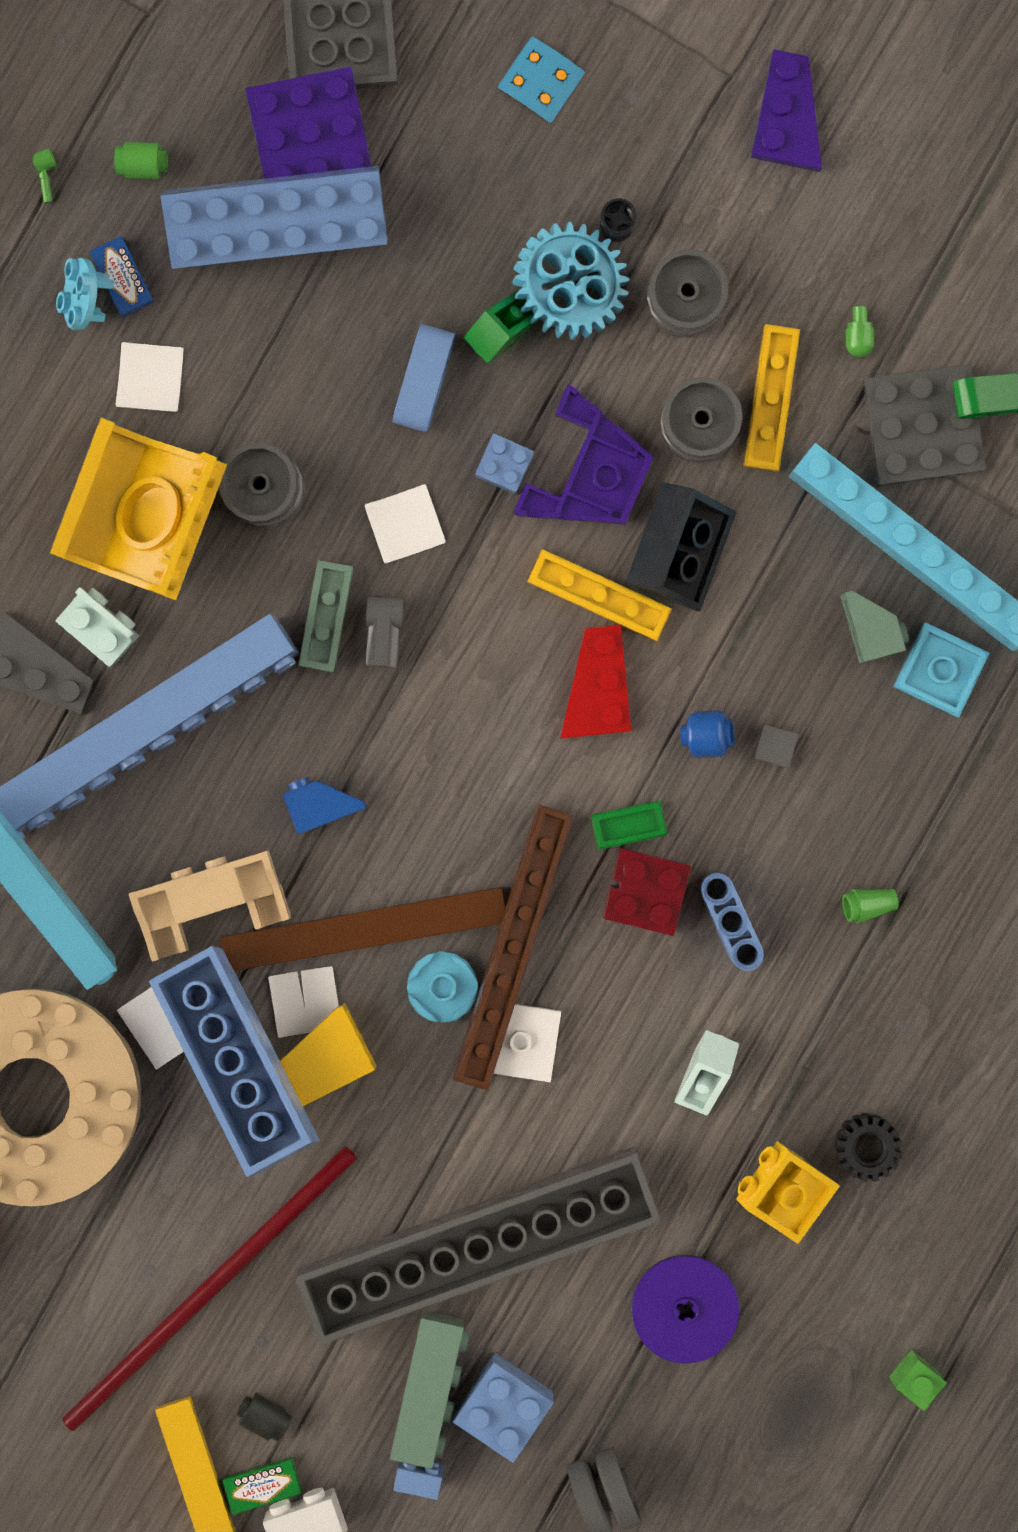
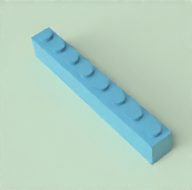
M814 443L788 477L1009 650H1018V600L817 443Z

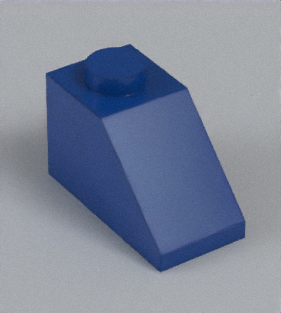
M309 777L288 784L290 791L283 794L298 834L367 808L364 800L321 781L310 783Z

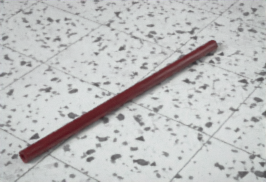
M345 1146L81 1399L62 1418L63 1423L71 1431H75L358 1159L350 1148Z

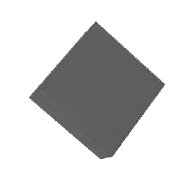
M763 724L753 759L789 768L799 734Z

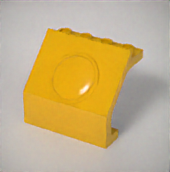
M101 418L50 554L176 600L227 464L217 461V457L205 452L197 454L156 441Z

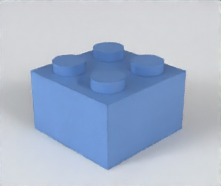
M494 1352L454 1410L453 1423L514 1463L554 1404L553 1391Z

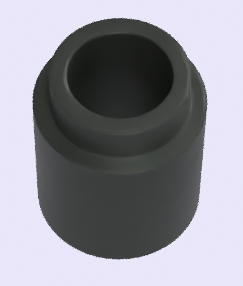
M257 1392L254 1393L252 1398L246 1395L236 1412V1415L241 1418L239 1426L267 1441L273 1439L277 1442L283 1436L292 1416L285 1412V1407Z

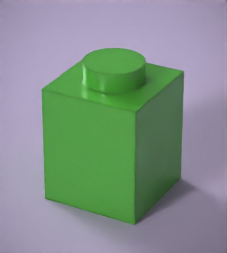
M913 1350L906 1355L889 1376L895 1388L923 1411L947 1384L941 1374Z

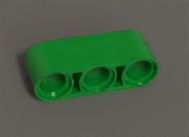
M1018 373L970 377L952 382L958 419L1018 414Z

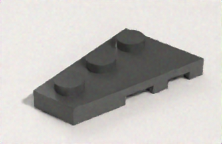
M4 611L0 620V686L84 715L95 680Z

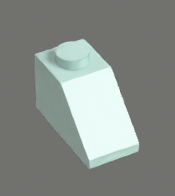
M706 1030L693 1053L674 1103L708 1115L731 1076L739 1043Z

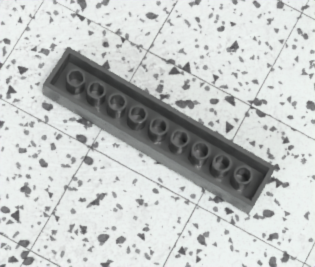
M631 1147L305 1265L298 1269L295 1278L318 1342L322 1345L661 1222L636 1149Z

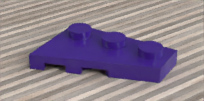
M773 50L751 158L821 172L822 164L809 56Z

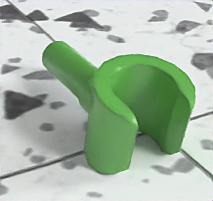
M45 149L35 153L33 163L41 181L43 203L52 202L47 171L56 168L57 164L52 151Z

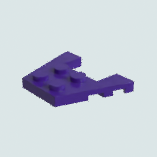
M567 384L555 416L585 428L589 432L562 496H555L526 483L513 514L518 517L625 525L653 460V456L620 427H617L603 415L602 411L586 400L577 389Z

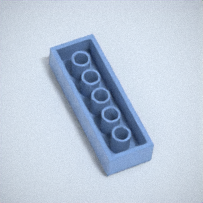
M379 166L164 190L160 195L172 269L387 245L388 237Z
M211 946L149 980L246 1177L258 1175L320 1141L223 948Z

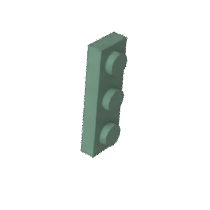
M317 561L299 660L300 667L335 673L353 576V566Z

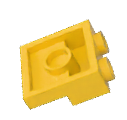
M777 1141L773 1147L769 1146L762 1151L759 1157L760 1166L753 1176H746L741 1180L738 1186L739 1195L736 1200L747 1211L799 1244L840 1185Z

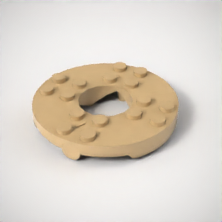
M50 989L12 990L0 993V1072L9 1063L22 1058L41 1059L54 1065L64 1076L70 1091L69 1109L63 1122L56 1129L39 1136H21L9 1128L0 1111V1202L17 1206L50 1205L65 1201L88 1190L99 1182L121 1159L133 1138L139 1120L142 1091L140 1074L134 1054L126 1039L94 1007L61 991Z

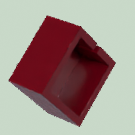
M619 847L612 879L620 883L618 888L609 886L602 914L603 919L674 936L691 866Z

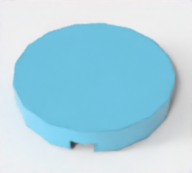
M446 951L427 954L417 961L409 974L407 983L409 1001L416 1012L429 1021L443 1023L458 1020L468 1013L476 1000L478 989L476 974L469 962L456 953Z

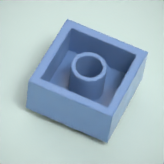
M493 433L477 468L475 477L516 495L534 456V451Z
M434 1459L433 1468L430 1469L398 1462L393 1491L438 1500L443 1464H439L440 1462Z

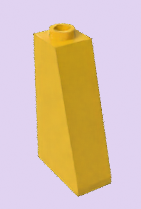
M345 1002L336 1007L280 1060L302 1106L374 1071L377 1066Z

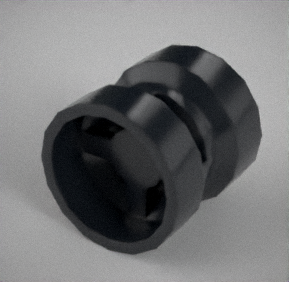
M616 198L604 205L599 226L605 238H610L614 242L625 241L631 236L637 217L632 203L626 199Z

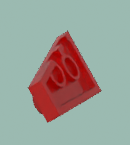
M621 625L585 628L560 739L631 732Z

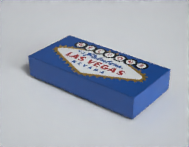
M122 236L89 251L99 272L109 274V279L114 281L113 289H108L122 318L154 303Z

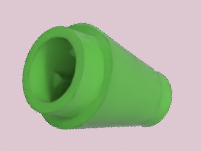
M851 889L850 893L844 894L842 897L844 915L848 922L855 921L857 924H861L897 910V894L894 889Z

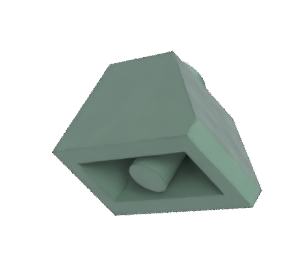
M854 591L845 592L840 595L859 664L906 651L905 643L909 642L907 629L904 622H898L895 614Z

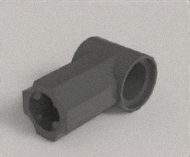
M368 596L366 627L369 629L366 665L397 668L399 632L403 629L405 598Z

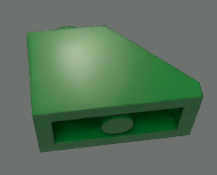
M520 289L487 309L463 337L487 364L506 352L536 324L530 322L535 314L532 310L527 312L521 311L527 302L526 299H515V295Z

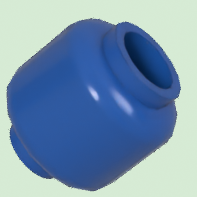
M720 710L693 712L688 717L687 725H681L680 737L682 746H688L691 755L695 758L724 756L728 748L734 746L735 733L732 719H727L726 715Z

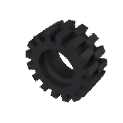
M863 1113V1116H852V1120L849 1122L845 1121L842 1124V1130H838L836 1133L837 1142H834V1149L837 1152L835 1155L838 1161L851 1176L857 1177L861 1181L867 1182V1179H871L873 1182L880 1181L879 1177L884 1176L887 1178L891 1175L889 1171L892 1168L896 1170L899 1166L897 1164L898 1158L902 1159L903 1153L900 1151V1147L903 1146L901 1139L898 1137V1132L887 1120L878 1115L872 1116L870 1113ZM865 1134L876 1135L882 1144L878 1157L870 1161L858 1158L855 1153L856 1141Z

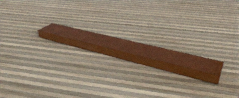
M537 805L452 1078L455 1081L489 1090L573 815L543 805Z
M502 887L227 935L220 937V940L233 970L238 971L501 924L505 903Z

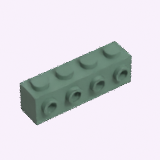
M426 1310L422 1311L390 1460L432 1469L435 1457L442 1458L446 1437L440 1435L443 1422L450 1423L454 1405L453 1401L448 1400L450 1387H458L462 1367L456 1365L458 1352L465 1353L470 1333L463 1330L464 1319Z

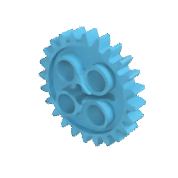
M568 222L562 232L558 224L555 223L550 229V234L542 228L537 234V239L531 237L526 243L528 249L522 248L518 257L522 261H517L513 268L520 275L514 278L512 284L522 288L516 293L515 299H526L527 302L521 311L527 312L532 310L535 313L530 321L532 324L540 319L544 321L542 332L545 333L553 326L555 327L556 338H559L565 330H568L570 339L574 340L580 330L586 339L592 334V328L597 333H600L605 328L604 322L610 325L616 319L614 313L618 314L624 306L620 301L627 297L628 292L621 287L628 283L629 278L619 274L627 265L626 263L615 262V259L620 254V250L609 252L607 248L611 242L610 238L602 243L598 241L599 230H595L589 236L586 234V224H582L579 230L574 232L572 223ZM575 254L583 255L588 260L589 265L584 266L577 262ZM542 263L551 264L555 268L556 274L547 273L543 269ZM593 272H598V273L600 274V276L595 275V276H589V277H588V274H589V273H593ZM567 276L569 281L563 282V280ZM580 279L578 283L574 285L573 281ZM553 285H554V287H553L552 289H549V290H543V289H542V286H553ZM586 288L595 289L600 299L595 300L588 296ZM553 296L564 299L567 308L558 307L553 301Z

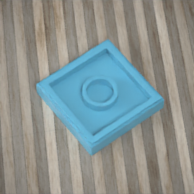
M924 622L893 688L958 718L990 653Z

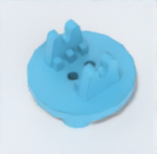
M87 258L67 259L64 268L66 278L64 292L60 291L58 293L56 307L58 313L64 314L69 328L81 331L86 329L90 321L104 322L106 314L101 312L100 307L95 306L97 288L113 289L114 281L109 279V274L96 272L92 261Z

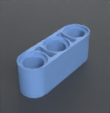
M421 323L397 400L392 423L425 433L428 432L453 350L456 333Z
M720 872L707 873L699 882V892L728 957L741 970H755L762 963L764 953L730 878ZM712 879H722L725 883V892L719 898H711L707 894L708 883ZM735 911L740 916L739 926L731 931L725 930L722 926L724 914ZM744 944H751L755 950L754 958L747 963L739 962L737 950Z

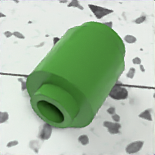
M125 142L124 146L115 147L114 164L116 175H124L126 179H161L162 172H168V152L161 149L160 143Z

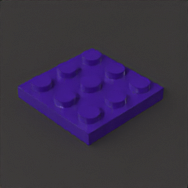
M352 67L245 88L264 179L372 167Z

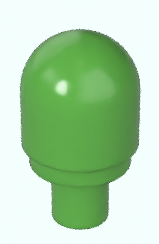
M856 306L853 307V322L847 324L846 349L852 356L862 358L869 355L874 348V328L872 322H867V307Z

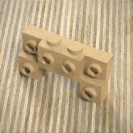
M269 850L227 863L224 856L205 862L206 870L193 874L191 867L170 873L171 881L129 893L130 901L143 932L152 962L189 950L181 923L246 902L255 930L290 919L291 914L282 885L279 884Z

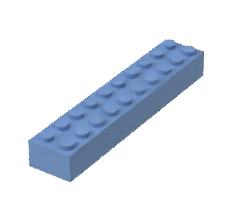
M268 614L0 786V811L22 839L26 838L23 834L25 830L40 829L56 818L53 813L58 809L64 810L67 808L69 810L86 799L83 793L89 789L91 791L95 789L101 790L116 780L113 775L119 770L124 771L127 769V771L136 768L146 761L143 756L150 750L152 752L156 750L160 752L176 741L174 735L181 730L189 733L206 722L203 716L212 710L213 712L221 713L236 703L234 696L242 691L250 694L267 683L264 679L265 676L273 671L282 674L297 663L294 658L300 655L298 649L278 618Z

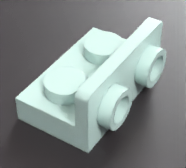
M79 587L75 592L77 596L55 621L107 666L112 668L140 636L133 630L136 624L120 610L116 615L105 606L109 600L93 587L89 592Z

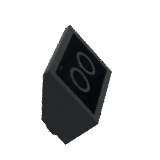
M662 482L626 584L650 595L700 612L736 511L693 488Z

